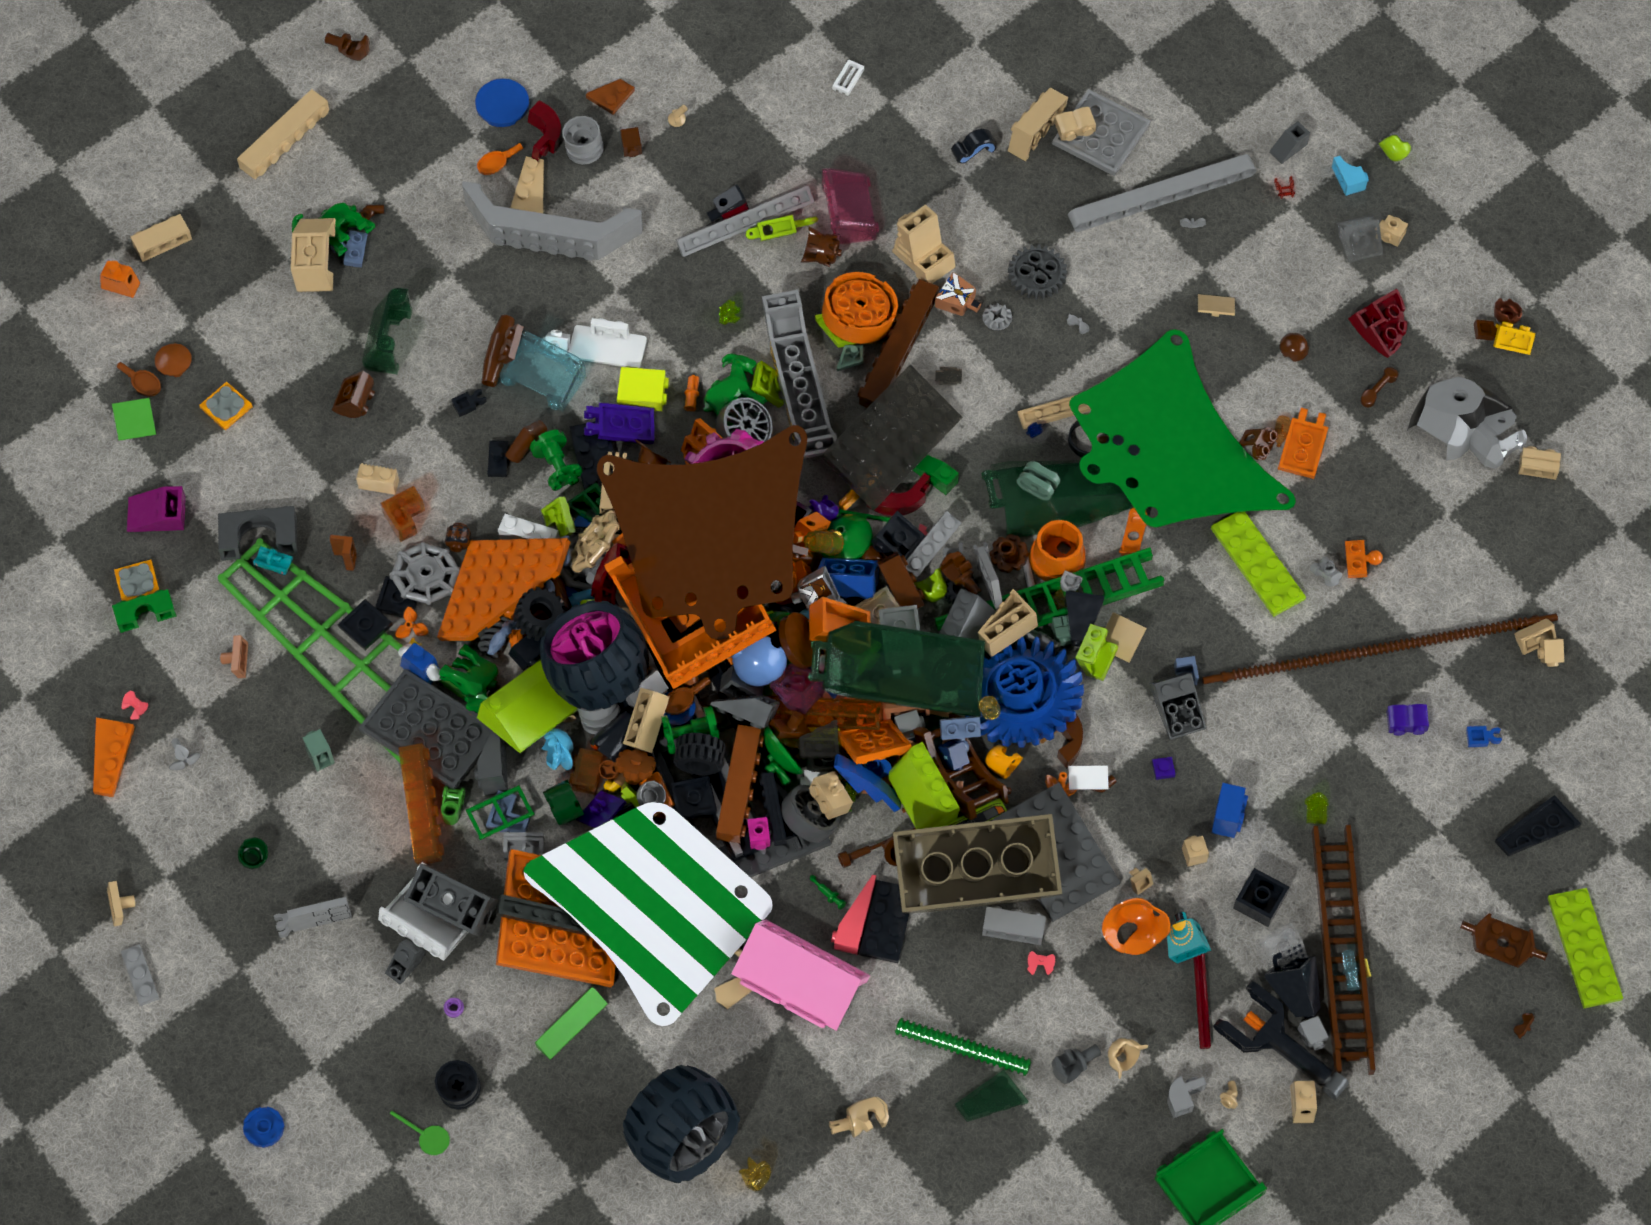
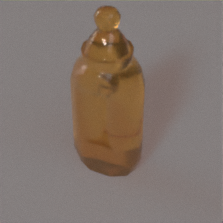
M1283 415L1276 419L1274 429L1278 435L1276 440L1278 448L1281 447V444L1287 438L1291 423L1290 418Z

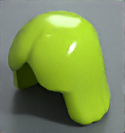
M1395 134L1378 143L1387 157L1394 162L1403 160L1411 151V145L1408 142H1403Z
M940 568L935 569L934 574L930 577L914 583L917 589L920 588L922 590L925 600L929 602H937L944 598L947 593V585Z

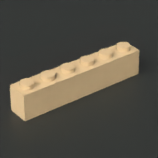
M311 89L237 158L239 168L253 179L262 176L271 164H275L284 152H288L296 141L302 139L305 132L312 129L320 118H324L328 114V101Z

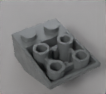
M1184 672L1149 683L1154 702L1170 740L1207 729L1191 673Z
M765 695L719 698L712 701L710 705L715 706V710L718 712H729L733 714V718L739 721L745 719L751 722V726L761 729L762 727L769 726L770 721L775 718L781 702Z

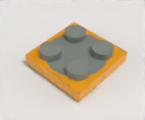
M225 382L199 405L200 409L225 431L253 407L252 403L228 382Z
M152 560L114 569L122 601H129L140 595L153 594L159 590Z

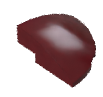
M1397 288L1348 318L1362 338L1386 358L1393 355L1402 345L1400 343L1402 337L1407 331V321L1404 320L1403 313L1406 308Z

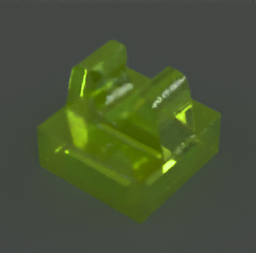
M727 300L720 306V324L726 325L727 323H736L740 320V317L735 316V314L740 312V308L735 306V301Z

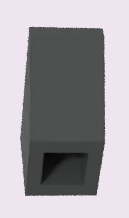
M1297 121L1284 131L1269 153L1283 164L1308 145L1310 132Z
M405 939L400 942L385 974L401 985L422 961L427 950L416 946L410 939Z

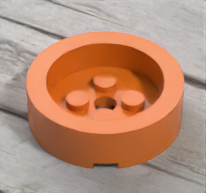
M864 272L846 273L835 278L830 286L827 287L822 305V317L828 329L837 337L857 344L873 343L887 336L889 330L893 327L898 309L897 296L887 282L883 283L876 279L875 275ZM862 301L865 305L862 307L857 302Z

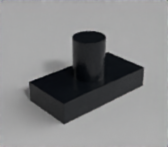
M489 441L488 477H507L508 458L505 454L509 448L508 441Z

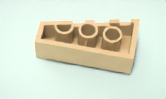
M1049 88L1045 93L1043 92L1038 101L1032 103L1029 111H1025L1020 120L1012 125V136L1008 152L1026 161L1029 158L1030 149L1035 150L1040 138H1044L1050 126L1055 124V116L1064 112L1068 97L1052 88Z

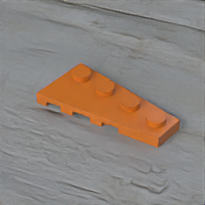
M96 717L94 794L114 797L135 728L134 724Z

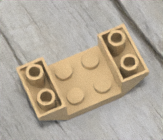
M335 218L300 219L292 233L291 273L297 292L333 291V273L328 270L329 237H335Z

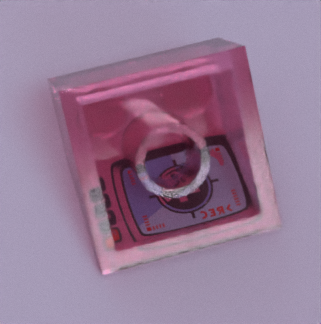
M790 663L785 668L784 673L770 684V688L788 709L805 714L825 693L824 674L807 668L801 669Z

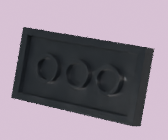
M586 423L569 426L577 463L582 467L580 476L584 490L595 483L602 489V482L597 473V464L603 456L608 455V451L612 452V455L615 456L611 440L598 439V434L584 435Z
M876 880L859 951L860 956L893 963L899 962L910 913H902L899 884Z

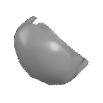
M655 781L643 783L637 791V801L640 806L651 802L664 804L666 800V791L661 784Z

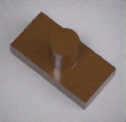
M794 711L789 719H772L769 723L777 738L809 739L811 731L804 720H802L803 715L798 711Z

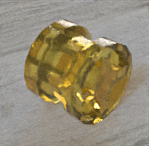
M985 696L980 700L978 706L985 719L993 720L1000 715L1001 708L995 697Z

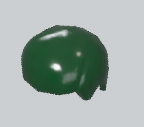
M256 837L245 839L238 849V860L245 868L251 870L260 868L268 858L267 844L262 839Z

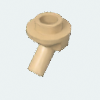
M685 105L672 110V113L669 114L668 122L671 126L680 127L685 123L684 113L688 110Z
M1229 1081V1090L1226 1093L1222 1092L1220 1094L1221 1103L1228 1109H1235L1238 1106L1236 1082Z

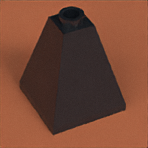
M1066 591L1064 604L1070 642H1072L1073 646H1081L1090 624L1094 625L1098 618L1105 596Z

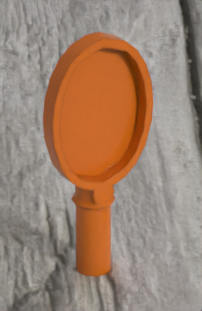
M518 143L504 152L492 151L485 154L477 163L479 173L491 175L498 172L505 166L508 158H511V156L523 149L522 145Z

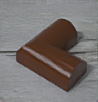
M538 420L523 427L505 456L515 463H520L530 449L531 442L534 439L538 441V436L547 432L546 425L541 420Z

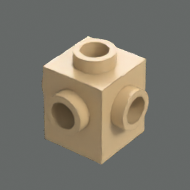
M1388 215L1386 220L1382 219L1378 226V230H1380L1378 238L1398 247L1406 234L1408 223L1403 222L1398 217Z

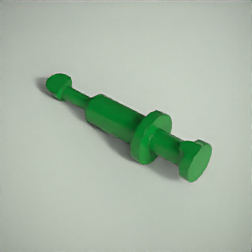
M810 875V881L818 886V890L828 898L829 903L835 902L839 910L845 907L846 902L838 898L839 893L837 891H831L825 884H820L816 880V876Z

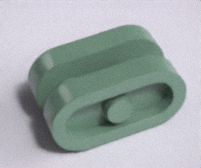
M1035 461L1028 462L1017 479V484L1022 489L1041 500H1050L1054 489L1060 483V478L1056 472L1050 471Z

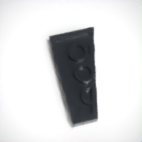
M1554 795L1499 836L1495 843L1507 856H1511L1578 828L1581 823Z

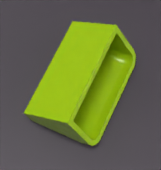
M921 742L912 746L891 768L888 779L916 829L941 827L956 820L960 807L924 743Z

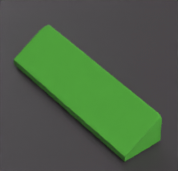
M591 987L535 1042L536 1047L551 1060L608 1003L596 989Z

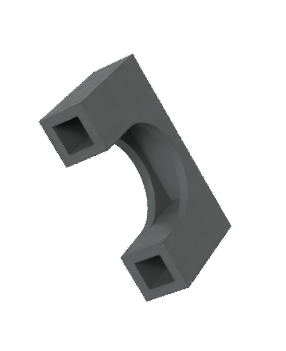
M294 506L218 513V544L221 561L241 559L240 542L243 535L249 530L258 527L269 528L276 533L278 552L283 554L298 553L297 517Z

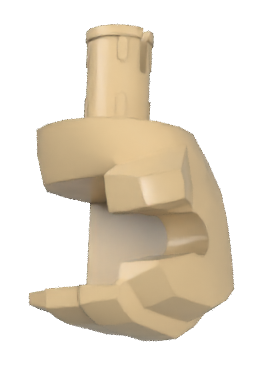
M879 1097L866 1098L855 1102L846 1109V1118L829 1121L832 1135L850 1130L853 1138H855L863 1130L866 1132L873 1129V1125L869 1120L868 1112L871 1111L874 1112L881 1127H886L889 1120L887 1104Z

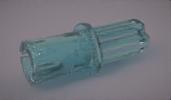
M1343 951V973L1346 976L1347 990H1359L1357 974L1359 968H1356L1354 951Z

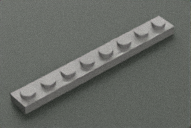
M805 185L675 240L682 257H685L747 231L750 228H754L758 222L778 218L814 203V199L809 186Z

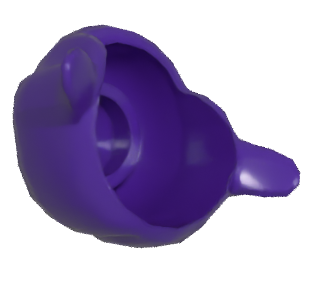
M824 495L820 502L814 499L809 501L811 505L808 508L813 510L812 513L818 512L829 521L833 520L839 513L838 505L829 500L827 495Z

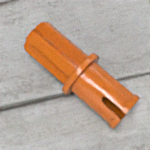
M695 375L688 377L684 406L686 411L696 410V401L699 396V377Z

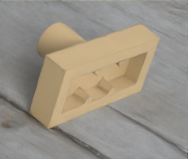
M117 881L108 882L107 894L113 925L120 926L123 922L122 909L135 907L134 895L119 897Z

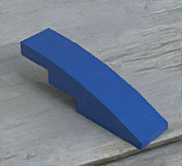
M840 754L835 755L834 768L857 793L865 790L876 803L883 799L893 812L901 809V801L889 784L860 764H856L853 760Z

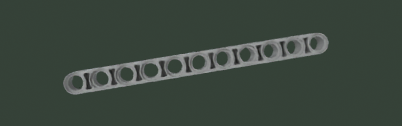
M1244 154L1075 208L1068 213V217L1074 230L1080 232L1251 177L1256 173V168L1250 156Z

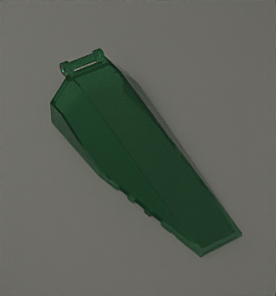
M1080 460L1035 461L1050 471L1056 472L1060 478V483L1054 489L1050 500H1041L1017 484L1018 477L1030 461H1007L991 464L990 470H985L981 473L990 499L988 501L989 507L992 509L1004 507L1006 536L1012 534L1022 538L1038 535V532L1045 524L1054 520L1068 521L1078 528L1133 508V505L1118 485L1110 482L1096 484L1086 479L1080 470ZM1090 464L1087 467L1088 472L1092 475H1097L1100 472V468L1095 464ZM1130 477L1126 480V485L1130 488L1138 487V481ZM992 479L998 480L1002 499L997 498Z

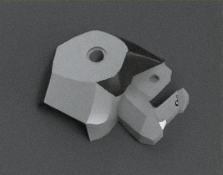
M1455 377L1431 385L1416 406L1408 426L1409 429L1417 425L1447 443L1446 461L1460 458L1470 449L1484 466L1494 469L1503 464L1505 457L1516 449H1521L1527 442V434L1524 429L1502 441L1498 440L1496 435L1501 434L1515 424L1517 416L1512 412L1511 406L1491 391L1463 377Z

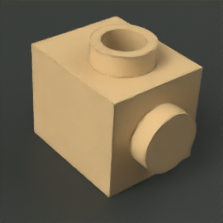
M1540 639V648L1537 649L1538 659H1541L1542 663H1547L1548 667L1559 666L1558 663L1564 662L1563 639Z
M1190 836L1184 840L1182 851L1188 867L1207 862L1209 852L1203 836Z

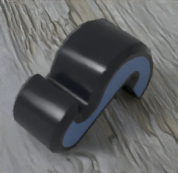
M980 128L970 132L964 141L954 143L951 151L958 163H966L984 148L993 153L996 150L997 143L989 130Z

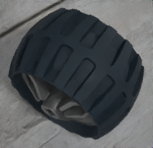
M678 1065L673 1069H667L657 1078L652 1079L635 1097L636 1099L629 1106L626 1118L623 1120V1133L626 1142L637 1160L656 1176L670 1182L681 1183L682 1181H690L697 1175L704 1173L713 1163H716L721 1158V1155L729 1148L732 1143L731 1141L737 1134L740 1116L732 1097L718 1080L696 1067Z

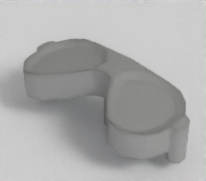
M1184 218L1180 220V225L1188 228L1203 227L1206 225V220L1199 218L1194 222V218H1191V221Z
M1071 314L1068 315L1067 324L1069 326L1079 325V333L1081 334L1089 332V326L1082 321V318H1077Z

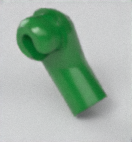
M770 762L769 765H766V772H773L782 786L791 782L784 769L776 762Z

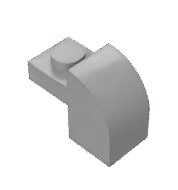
M1182 1076L1174 1080L1167 1097V1103L1173 1118L1193 1111L1194 1104L1190 1095L1205 1090L1207 1083L1204 1077H1192L1186 1083H1184Z

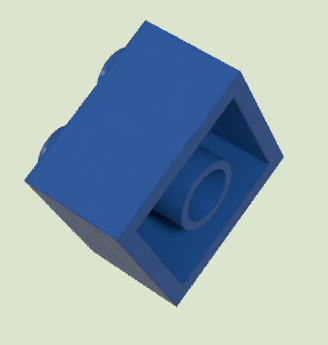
M1222 783L1211 833L1235 838L1236 832L1241 831L1248 795H1245V787Z

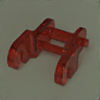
M1292 176L1289 177L1290 185L1281 187L1279 182H1277V178H1274L1276 191L1279 190L1278 196H1280V199H1283V196L1289 195L1292 198L1294 197V181ZM1282 189H1289L1290 192H1282Z

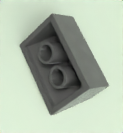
M960 589L938 634V647L973 660L980 647L978 631L990 616L996 613V610L979 595Z

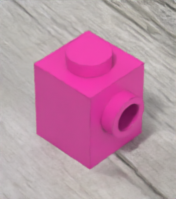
M767 817L747 819L750 848L763 850L770 847Z

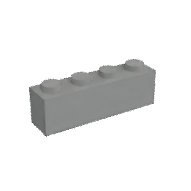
M948 511L939 518L906 560L908 565L905 567L908 573H913L915 579L961 524Z

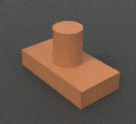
M241 635L233 636L232 652L221 653L220 655L221 663L231 664V672L237 678H246L248 642Z

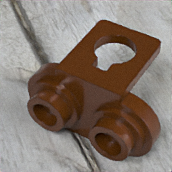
M1272 427L1250 429L1244 432L1239 443L1241 446L1253 445V457L1258 461L1265 460L1278 435ZM1253 434L1255 436L1254 438H1251L1250 440L1246 441V438L1249 435Z

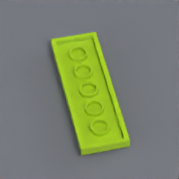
M1236 512L1211 526V530L1273 617L1306 599L1305 594L1246 512Z
M1587 888L1549 895V905L1583 1009L1622 1001L1623 995Z

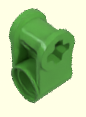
M448 786L444 787L441 805L444 823L454 825L459 821L465 798V788L453 790ZM449 811L455 812V813L452 814V815H447V814H446V813L449 812Z

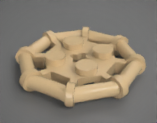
M609 510L604 515H596L593 517L590 525L582 533L578 534L579 538L573 551H571L570 560L572 562L571 568L574 572L579 573L588 567L593 568L597 560L606 550L611 548L610 544L614 535L620 528L614 511Z

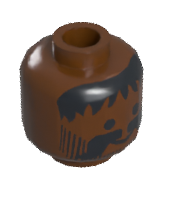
M454 523L449 526L445 538L447 547L453 552H461L467 549L471 537L470 529L463 523Z

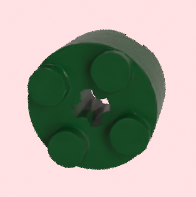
M568 779L543 792L559 826L584 815Z

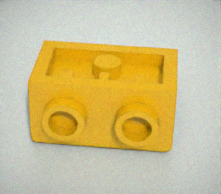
M1502 321V324L1496 323L1495 327L1498 329L1493 347L1530 355L1536 334L1530 331V327L1520 325L1517 328L1513 327L1512 323Z

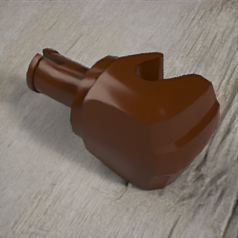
M327 33L325 36V44L338 47L339 53L352 60L361 61L369 53L370 41L367 35L361 41H352L351 35L344 33L342 37Z
M959 551L949 553L944 557L940 564V569L944 575L953 581L956 586L963 584L968 592L978 595L982 590L972 579L974 571L969 560H966Z

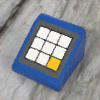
M578 516L574 521L576 531L574 534L584 531L591 522Z

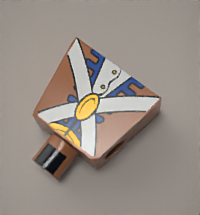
M954 272L935 298L936 308L963 316L968 308L978 312L982 303L975 300L976 288Z

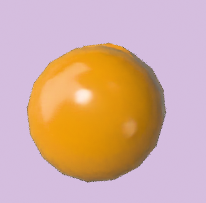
M999 744L990 749L985 763L991 771L1003 779H1007L1021 763L1023 757L1018 753L1012 756L1005 755L1007 747Z

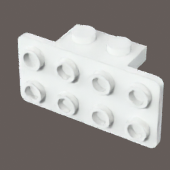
M592 318L591 327L582 325L574 327L568 357L620 367L640 368L647 338L642 335L630 334L628 324L622 321L613 322L603 318Z

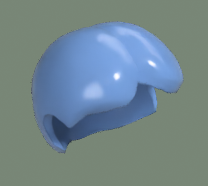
M767 636L732 656L733 666L738 677L746 684L757 687L766 686L777 680L784 673L788 660L784 650L780 646L778 648L774 647L771 644V638Z

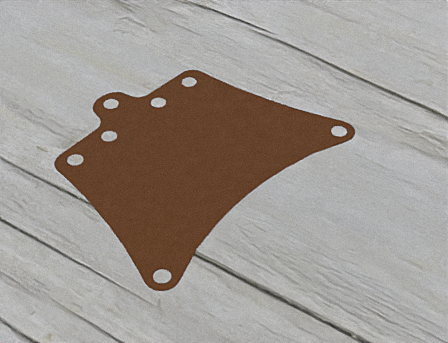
M792 425L760 445L731 456L700 463L683 465L638 463L613 455H605L599 460L597 473L622 530L634 568L641 605L647 616L658 618L695 614L700 617L705 632L711 638L722 640L728 638V634L731 633L732 635L733 631H735L737 614L742 608L784 601L791 596L793 592L795 513L799 480L808 438L806 431L802 427ZM794 432L799 433L801 436V442L797 446H793L789 442V437ZM606 462H611L614 465V472L611 475H606L603 471V466ZM778 580L782 583L783 589L781 593L774 594L771 591L773 581ZM739 586H745L748 589V596L745 599H740L737 596ZM688 593H694L697 597V602L694 606L687 605L685 601ZM655 597H660L663 600V607L660 610H655L652 606V600ZM717 619H722L726 623V628L723 632L715 630L714 623Z

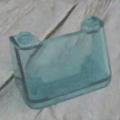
M522 331L515 359L504 364L499 374L500 381L504 385L514 386L518 382L546 396L548 405L552 409H559L563 412L586 379L585 364L582 359L527 331Z

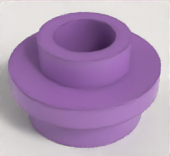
M450 998L444 1004V1012L451 1018L460 1016L464 1011L463 1002L458 998ZM453 1005L458 1007L455 1011L450 1010Z

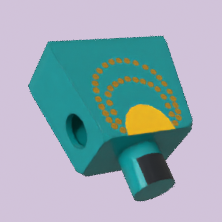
M1185 912L1175 914L1176 924L1170 926V933L1167 936L1169 958L1175 963H1180L1211 951L1200 924L1193 918L1187 919Z

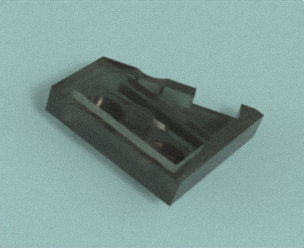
M833 720L829 724L799 737V758H835V755L839 754L837 720Z

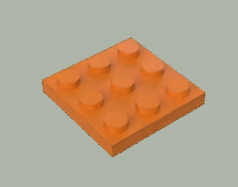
M891 719L836 732V739L856 764H866L868 761L883 760L889 756L903 755L911 748V743Z

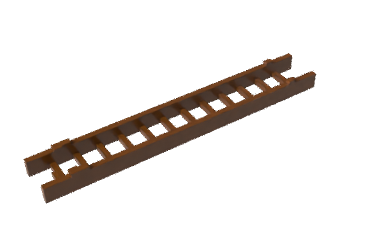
M1346 825L1344 829L1345 845L1320 846L1318 826H1313L1312 842L1334 1071L1341 1074V1059L1359 1061L1360 1058H1367L1368 1075H1374L1376 1070L1351 825ZM1346 851L1347 863L1322 864L1321 852ZM1323 870H1348L1349 882H1324ZM1350 888L1351 900L1325 901L1324 889ZM1326 907H1352L1353 919H1327ZM1353 925L1355 938H1329L1328 926ZM1355 944L1356 956L1331 957L1330 945ZM1332 963H1357L1358 975L1333 976ZM1333 982H1359L1360 994L1335 995ZM1335 1001H1361L1362 1013L1336 1014ZM1337 1020H1363L1364 1032L1338 1033ZM1340 1039H1365L1366 1052H1340V1049H1342Z

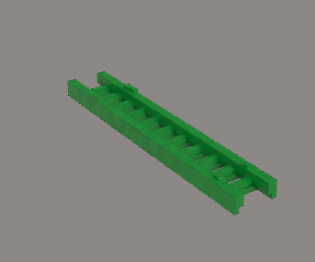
M1151 547L1073 572V574L1083 577L1080 584L1083 593L1093 594L1088 581L1098 578L1104 592L1103 596H1105L1103 606L1164 586V577L1160 575L1148 579L1141 563L1150 561L1153 558ZM1133 566L1140 582L1130 585L1123 569H1129ZM1115 572L1122 588L1112 591L1106 575ZM1061 577L1016 591L1036 612L1037 627L1052 623L1053 617L1066 616L1065 607L1057 610L1050 594L1062 590L1060 586ZM1010 594L1001 596L1002 602H1005ZM1044 596L1051 612L1039 615L1032 599ZM992 600L986 601L994 610H996ZM948 614L935 618L937 630H941ZM946 650L947 654L956 655V653Z

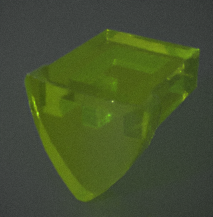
M1320 792L1305 799V805H1307L1306 823L1326 824L1327 806H1329L1328 798Z

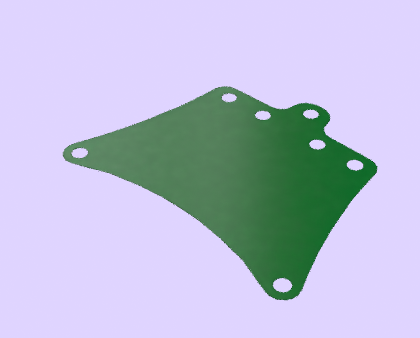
M1169 330L1145 353L1103 382L1075 395L1069 401L1071 411L1092 444L1091 451L1080 460L1079 464L1082 474L1086 479L1096 484L1110 482L1118 485L1141 519L1150 527L1156 528L1188 519L1225 513L1289 510L1296 503L1294 494L1268 474L1245 451L1224 424L1212 405L1195 368L1188 336L1180 330ZM1171 336H1180L1183 343L1181 345H1174L1171 342ZM1081 404H1086L1091 408V412L1087 415L1079 412L1078 407ZM1099 433L1107 434L1109 442L1106 444L1100 443L1097 440V435ZM1115 435L1123 437L1124 442L1122 445L1113 443L1112 439ZM1131 445L1139 447L1140 452L1138 455H1131L1128 449ZM1090 464H1095L1100 468V472L1097 475H1092L1088 472L1087 467ZM1130 477L1135 478L1138 481V487H1128L1126 480ZM1281 493L1286 494L1289 502L1287 504L1279 503L1277 495ZM1154 507L1158 511L1157 517H1148L1145 513L1146 508Z

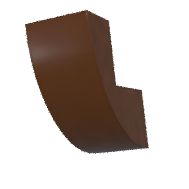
M1077 714L1073 722L1066 721L1067 729L1061 732L1069 743L1058 750L1057 758L1066 769L1076 761L1081 751L1083 727Z

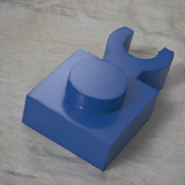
M1468 726L1466 728L1468 748L1488 747L1489 741L1493 744L1501 743L1502 738H1496L1493 735L1499 734L1501 729L1493 728L1491 731H1487L1486 726Z

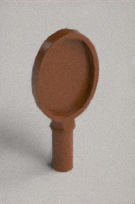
M122 362L117 364L119 370L128 375V377H131L132 386L138 393L152 397L160 392V381L153 373L146 370L135 372Z
M703 678L691 688L681 687L670 692L667 695L670 698L665 712L669 715H678L689 709L694 702V695L711 683L709 678Z

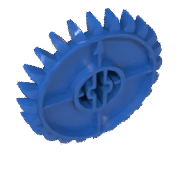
M1022 636L1018 639L1017 649L1013 650L1012 646L1009 645L1003 649V653H997L993 657L990 656V660L977 652L976 658L980 669L969 663L966 664L968 675L972 679L965 677L961 683L965 690L958 689V696L964 703H959L961 712L966 714L965 717H980L981 735L988 733L987 738L989 742L994 743L999 739L1004 747H1009L1011 743H1017L1018 748H1024L1026 743L1029 742L1037 746L1040 745V739L1046 738L1049 741L1054 739L1055 731L1064 732L1067 729L1066 721L1073 722L1076 719V711L1074 710L1081 709L1082 698L1080 697L1084 694V684L1079 685L1082 682V672L1074 673L1077 667L1076 660L1072 659L1065 664L1067 661L1066 649H1062L1054 657L1055 648L1053 641H1050L1044 652H1042L1039 637H1035L1031 649H1027L1024 637Z

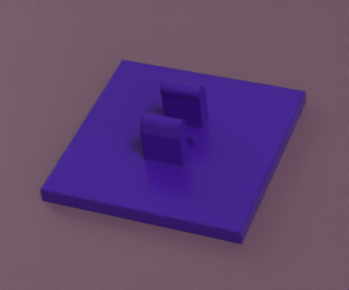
M600 791L583 810L584 815L576 820L592 828H597L612 820L626 804V801Z

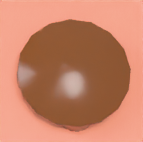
M176 343L168 344L156 353L155 366L164 375L180 377L189 368L192 356L185 346Z

